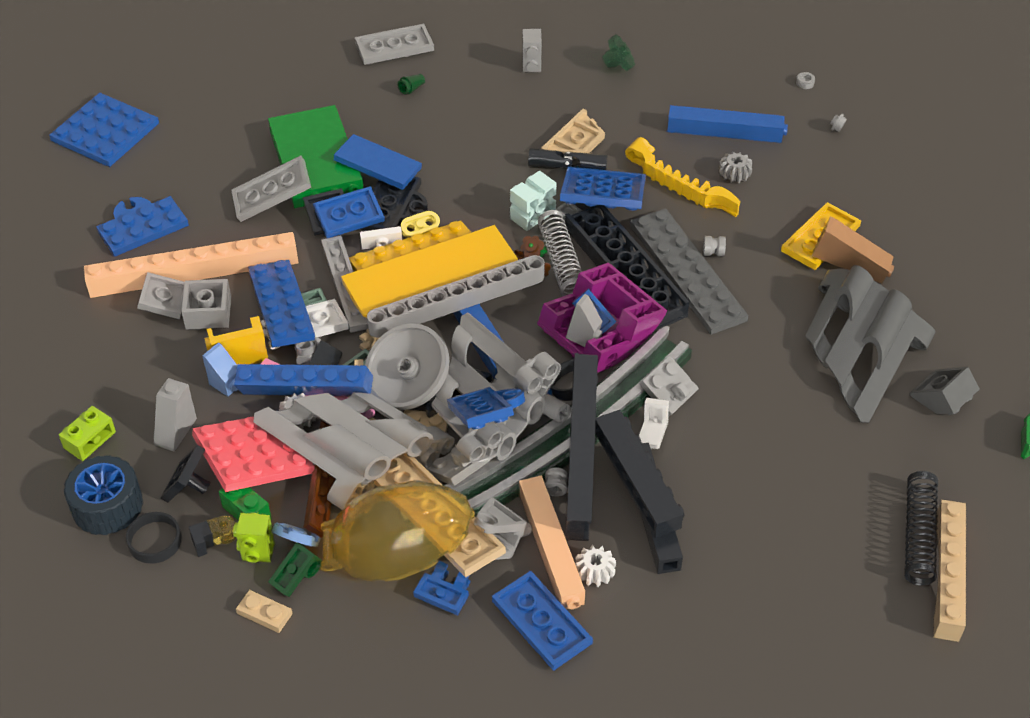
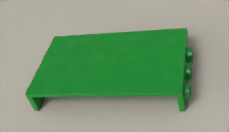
M336 105L268 118L270 134L280 165L299 156H302L305 160L311 188L291 197L294 208L304 206L303 197L341 188L344 194L363 189L360 171L334 160V154L348 140Z

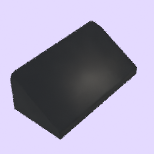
M320 340L309 365H338L342 352Z

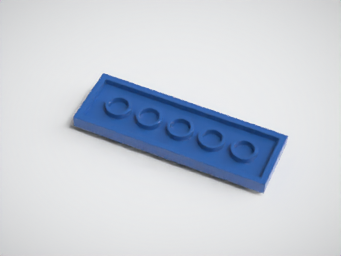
M279 260L273 263L257 264L248 267L272 348L315 340V332L290 260Z

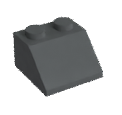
M969 367L937 369L912 390L910 395L936 414L954 415L960 411V407L964 403L973 399V395L980 388Z

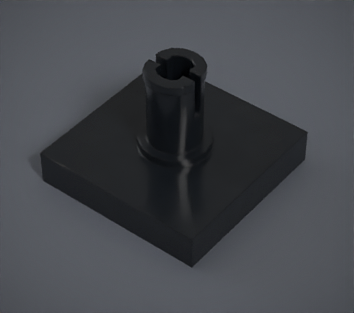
M196 445L179 462L160 497L162 500L169 503L186 485L202 495L207 491L211 482L194 473L205 451L204 448Z

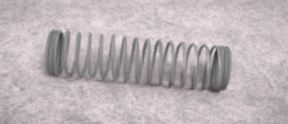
M549 210L540 215L538 225L563 297L566 294H572L565 292L564 289H574V287H565L576 283L577 278L575 277L582 271L562 213L556 210ZM556 214L561 217H552L546 220L541 226V222L546 216ZM551 219H560V222H553L543 227ZM554 223H558L556 226L547 228ZM563 232V233L560 234L559 236L550 237L551 235H553V234H555V233ZM558 237H564L563 239H561V240H559V241H555V242L552 241V240H554V239H556V238H558ZM565 241L562 245L554 246L556 243ZM567 246L563 250L555 251L559 247ZM568 251L565 254L557 255L560 252ZM568 255H570V256H569L568 258H566V259L558 260V259H560V258L563 257V256H568ZM572 260L571 262H569V263H567V264H563V265L561 264V263L564 262V261ZM573 265L570 268L562 269L565 266ZM574 270V271L571 272V273L563 274V273H565L566 271ZM577 274L572 278L565 279L567 276Z

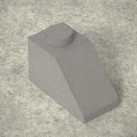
M586 294L576 304L566 336L567 339L584 347L588 340L600 338L603 332L600 330L603 321L590 297Z

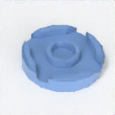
M276 522L272 529V532L276 535L304 545L318 547L320 541L318 535L314 533L307 535L304 529L293 525Z

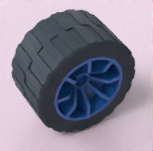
M105 455L87 459L74 467L65 480L64 495L72 517L78 527L91 534L108 535L109 533L119 532V530L128 527L142 510V493L135 471L126 460H122L119 457Z

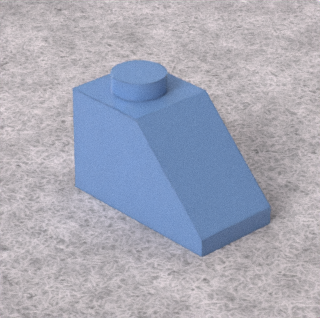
M218 342L202 356L209 385L228 397L238 390L234 386L237 364L222 344Z

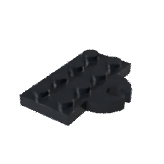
M414 177L403 190L378 180L373 193L385 221L360 229L371 231L399 227L405 218L428 211L426 198L417 192L421 185V178Z

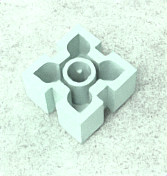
M538 171L534 175L529 176L525 184L521 182L510 189V202H512L510 219L526 231L537 225L541 214L556 209V200L552 198L556 195V182L541 171Z

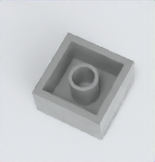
M228 279L185 281L182 303L185 329L229 328L231 293Z

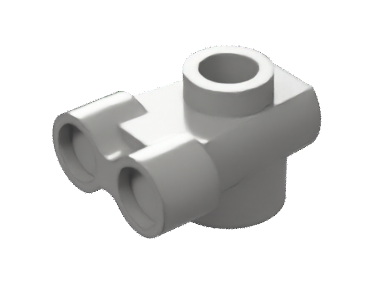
M315 337V340L295 344L294 348L297 352L296 363L298 365L310 364L321 340L320 338Z

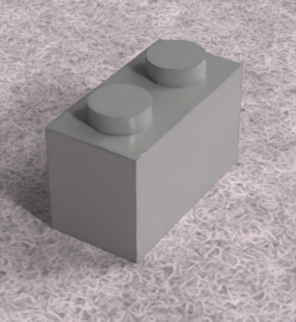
M523 29V72H541V29Z

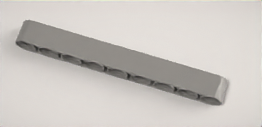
M536 255L529 256L375 308L367 314L369 334L379 338L397 326L410 323L421 324L538 284L544 279V259Z

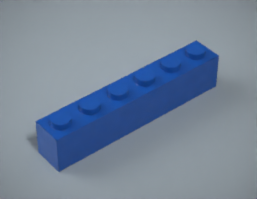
M237 364L234 386L243 395H293V393L301 395L304 393L305 396L329 393L332 396H351L353 392L371 394L373 374L367 366Z

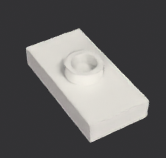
M401 227L360 232L362 250L385 246L396 240H402Z

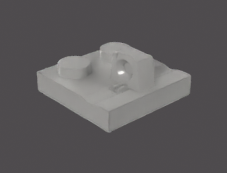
M147 272L137 309L148 310L153 313L180 319L185 282Z
M670 355L639 383L651 398L669 401L668 417L699 389Z
M454 447L449 454L435 460L433 465L427 468V470L437 480L455 486L490 462V460L471 463Z

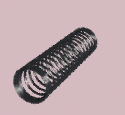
M916 471L907 478L904 576L907 581L915 585H928L937 579L938 478L928 471ZM917 479H929L935 482L934 485L929 483L912 485L911 483ZM917 485H929V486H931V487L921 488V487H916V486H917ZM915 492H917V493H929V492H932L934 495H932V496H928V495H919V496H917V495H915V494H913V493H915ZM915 498H922V499L931 498V499H933L934 501H932V502H926V501L917 502V501H915V500H913V499H915ZM915 504H921V505H928V504H930V505H933L934 507H932V508H923V507H921V508H916V507H914L913 505H915ZM915 510L929 511V510H930V511H932V512H934V513H933V514H930V515H929V514H916V513H914L913 511H915ZM913 517H932L933 520H916ZM917 522H919V523H931V524H933V526H931V527H925V526H920V527H918V526H915V525H913V524H914V523H917ZM915 529H930V530H932L933 532H932V533H917V532H914V531H912V530H915ZM915 535H921V536H931V537H933V538H932V539H929V540H927V539H916V538H914L913 536H915ZM920 541V542H930V543H932L933 545H930V546H918V545H915V544H913V543ZM915 548H928V549H931V550H933V551H932V552H917V551H914V550H912V549H915ZM913 555H930L932 558L919 559L913 557ZM915 561H928V562H931V563H933V564L929 565V564H926V563H912V562H915ZM914 569H925L929 572H919ZM913 571L919 574L933 573L934 576L931 578H917L908 572Z

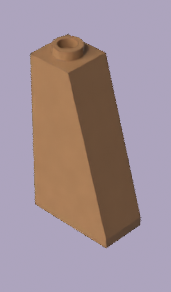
M831 216L821 232L812 254L815 258L843 269L850 270L854 265L860 266L869 272L874 281L881 284L886 276H891L894 266L891 265L894 256Z

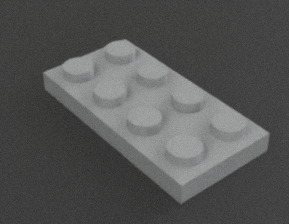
M425 24L355 37V44L364 65L434 51V44Z
M299 156L232 189L236 216L240 222L311 188L303 157Z

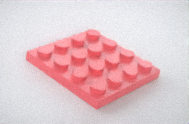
M254 417L204 425L192 430L194 440L197 445L205 449L203 455L225 492L312 474L315 468L310 460L253 422Z

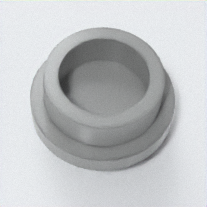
M844 114L836 115L830 123L832 125L831 130L838 132L847 121Z

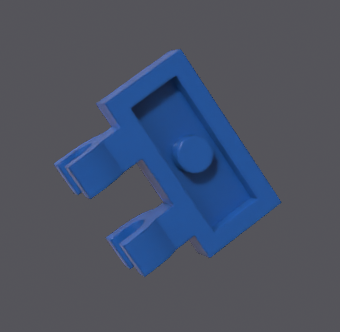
M438 561L432 575L424 573L413 592L414 597L458 616L469 596V592L466 590L471 583L468 579L469 576L465 577L459 572L454 584L444 581L449 574V571L446 570L448 564Z

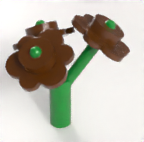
M526 236L520 247L521 250H514V254L518 260L533 255L542 257L547 253V249L538 236ZM549 263L544 264V277L549 275L548 271L551 269Z

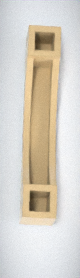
M941 500L937 511L939 572L934 615V638L959 642L966 627V503Z

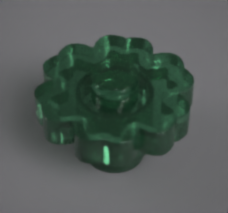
M615 34L608 40L610 49L602 56L603 61L608 68H615L621 64L622 68L628 71L635 65L634 58L626 43L622 41L620 36Z

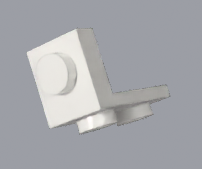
M646 398L644 423L639 437L642 443L649 442L651 449L660 448L668 425L669 401L653 398Z

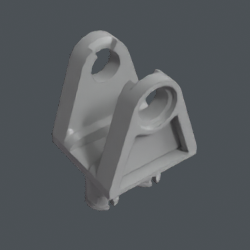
M493 497L477 513L474 521L475 526L485 529L484 533L493 534L505 546L506 553L495 560L512 558L520 538L529 535L532 530L530 523H527V521L520 518Z

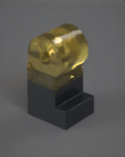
M220 516L189 526L191 540L198 557L208 554L207 548L221 543L229 544L236 539L233 536L235 521L232 517Z

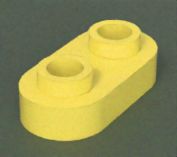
M432 211L407 217L400 226L402 235L405 238H409L414 234L428 232L439 226L440 219ZM425 222H431L432 225L429 226ZM407 228H412L414 231L410 232Z

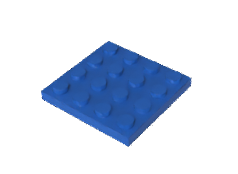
M99 92L54 130L49 137L54 143L111 167L159 124V120L154 115Z
M568 167L560 193V201H565L566 204L585 203L587 206L605 205L607 208L625 207L627 210L641 209L646 174Z

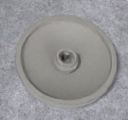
M414 323L397 326L383 334L371 348L365 362V366L373 374L371 394L398 410L413 409L428 402L442 387L449 370V352L443 339L431 328Z

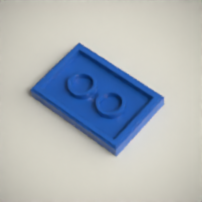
M371 186L313 203L326 238L385 221Z

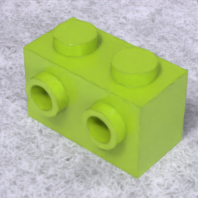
M91 406L81 413L74 422L65 427L59 434V437L66 451L84 461L108 440L116 430L111 417Z
M240 513L239 522L234 524L233 536L237 537V551H240L242 560L251 563L271 562L275 539L272 532L270 515Z

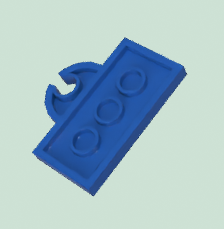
M171 196L154 203L142 197H130L131 206L134 208L126 209L124 202H119L113 212L115 219L98 225L96 228L115 257L187 227L189 224L187 218Z
M491 387L449 398L447 403L449 409L468 428L480 429L485 427L486 423L492 421L500 423L508 420V417L514 415L513 408L525 402L524 391H521L519 388L494 391Z

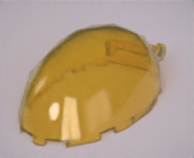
M414 480L377 487L355 497L337 515L336 519L321 523V530L323 531V562L321 563V570L333 571L343 568L352 577L371 582L376 580L391 581L403 579L432 567L439 562L437 559L447 552L450 554L454 552L469 534L467 530L470 520L474 518L475 512L465 495L447 486Z

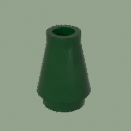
M422 74L401 77L397 83L398 89L402 94L409 95L425 83V78Z

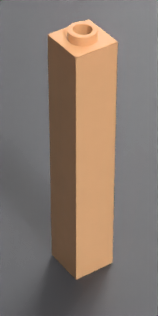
M542 475L520 480L519 496L556 598L566 609H576L585 604V589Z

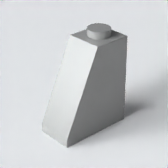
M168 378L156 394L154 445L175 452L197 417L189 385Z

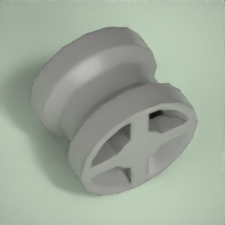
M561 468L548 469L545 472V486L550 496L566 494L568 473Z

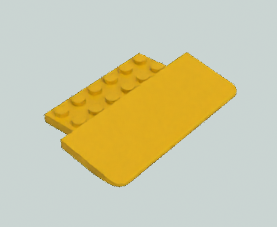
M454 221L449 225L436 227L422 234H414L412 237L396 240L391 244L378 246L373 250L364 253L360 252L355 256L349 257L352 269L355 272L343 275L341 278L356 308L362 316L367 318L368 312L375 308L517 261L518 258L495 225L471 232L462 221Z

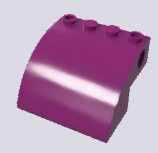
M606 263L580 272L572 294L544 303L537 325L572 354L573 358H575V353L598 355V373L620 363L634 353L652 335L665 317L667 310L610 263ZM589 289L617 322L604 332L600 338L588 340L584 347L567 339L566 336L575 310L572 302Z

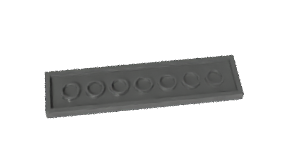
M666 208L630 220V227L667 277L687 298L690 308L710 335L748 321V314Z

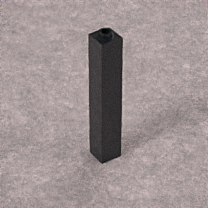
M649 442L642 443L644 450L650 453L652 463L656 468ZM641 514L657 574L681 571L683 555L676 532L673 531L655 538Z

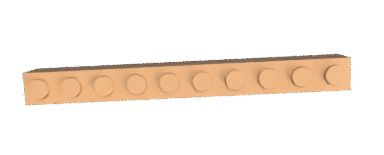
M289 232L84 266V273L90 298L141 290L143 289L147 272L185 282L249 272L248 267L273 263L279 260H290L291 265L299 263L294 234Z

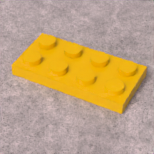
M827 202L782 245L781 251L816 270L824 261L813 257L812 254L816 242L830 216L854 231L860 227L861 220Z

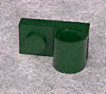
M296 542L268 582L285 596L290 597L304 577L311 578L316 575L321 568L322 560L302 544Z

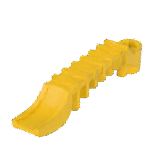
M638 137L625 150L626 157L640 165L643 169V174L649 176L652 181L660 182L661 186H667L669 190L676 191L678 195L685 196L687 200L694 201L696 205L700 204L704 208H719L735 217L738 215L740 200L734 194L720 186L710 188L708 181L699 188L700 185L697 178L690 183L689 175L685 174L681 178L679 170L672 173L671 166L667 165L664 168L663 161L661 160L655 164V155L652 154L655 148L646 139Z

